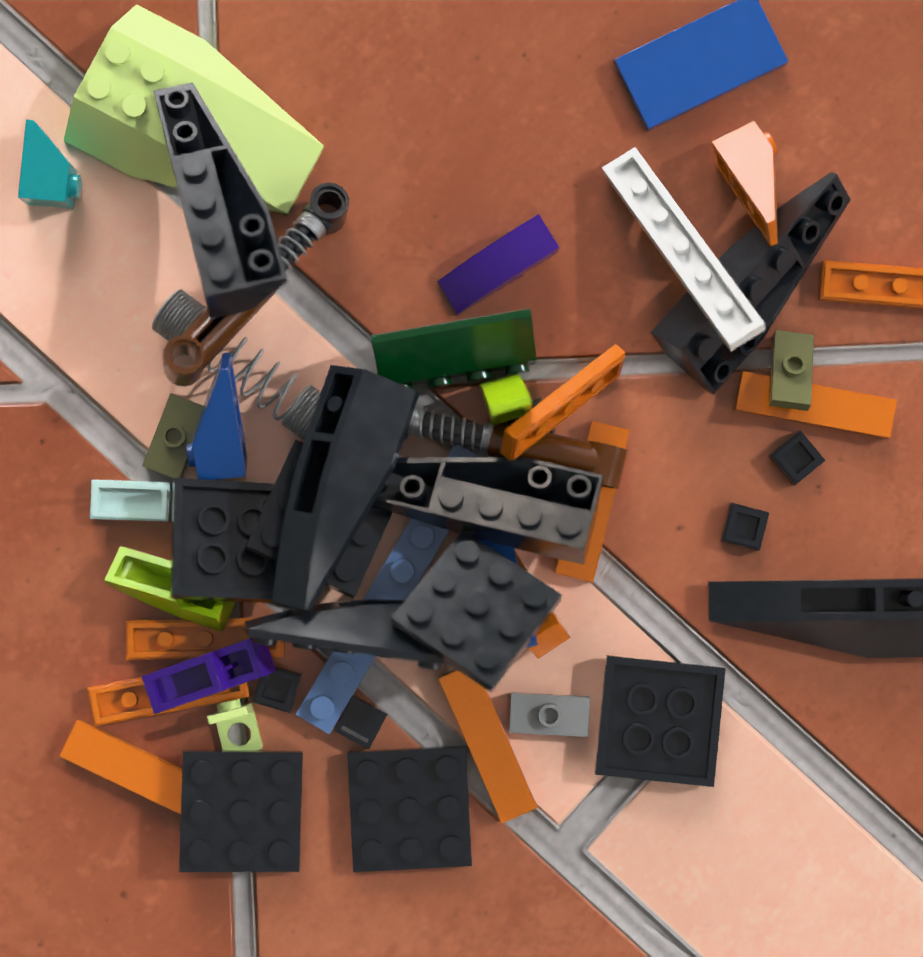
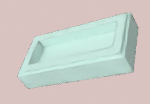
M91 480L90 519L170 522L172 483Z

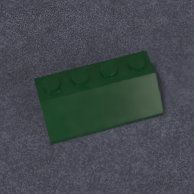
M530 308L370 335L378 375L413 389V385L428 383L429 389L452 385L451 378L467 376L468 382L486 380L491 378L490 372L504 369L506 370V375L522 374L529 372V365L536 364L537 361Z

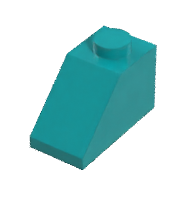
M26 119L18 198L27 205L73 209L74 199H79L81 195V176L77 175L75 167L46 132L34 120Z

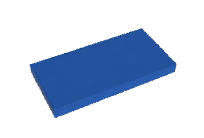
M737 0L614 59L613 63L648 132L787 65L789 61L759 0Z

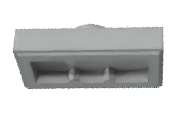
M511 692L509 733L588 737L590 697Z

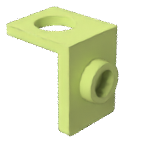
M239 698L216 705L218 711L207 716L209 724L216 723L223 750H259L263 748L252 702L241 705ZM234 723H244L249 727L251 737L245 745H235L230 741L228 731Z

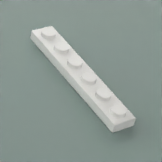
M634 147L602 167L604 176L729 350L736 349L765 330V323L638 150Z

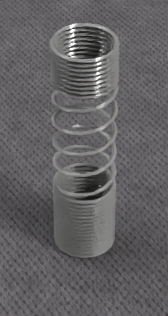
M179 289L166 300L152 322V330H155L156 333L169 342L174 337L180 336L206 307L199 303V301H196L195 298L193 299L183 289ZM244 337L238 347L231 353L232 362L246 343L247 337ZM261 349L245 369L235 377L236 381L245 374L240 387V394L242 396L250 395L263 384L257 398L258 408L268 406L281 394L275 406L273 418L274 420L283 419L282 426H285L292 433L301 437V440H304L321 392L318 389L316 390V387H313V385L307 386L291 407L277 417L280 404L297 377L295 373L271 399L260 405L262 395L280 365V361H277L257 385L244 393L246 381L258 359L264 353V349ZM211 362L208 364L207 369L209 372L217 370L218 366L212 369L210 368Z

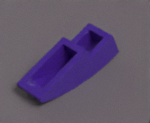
M538 214L463 262L437 282L456 314L459 315L524 276V273L557 254L559 246Z
M252 637L142 676L154 714L276 672L268 645L253 643Z

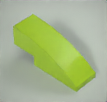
M518 373L479 384L487 415L490 417L492 426L521 418L531 410L532 402L529 393Z
M120 546L104 579L106 584L172 615L223 632L236 601L170 599L171 561Z

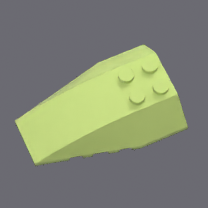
M136 4L110 28L72 100L63 141L132 178L144 181L149 180L177 188L154 90L193 82L269 211L288 215L324 146L204 39Z

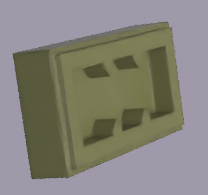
M775 330L772 336L769 406L808 411L810 408L814 335Z
M170 393L143 462V467L174 479L182 478L188 463L187 444L193 443L195 427L203 405Z

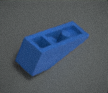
M231 352L222 354L195 427L193 443L187 444L189 467H196L198 479L217 480L246 477L248 456Z

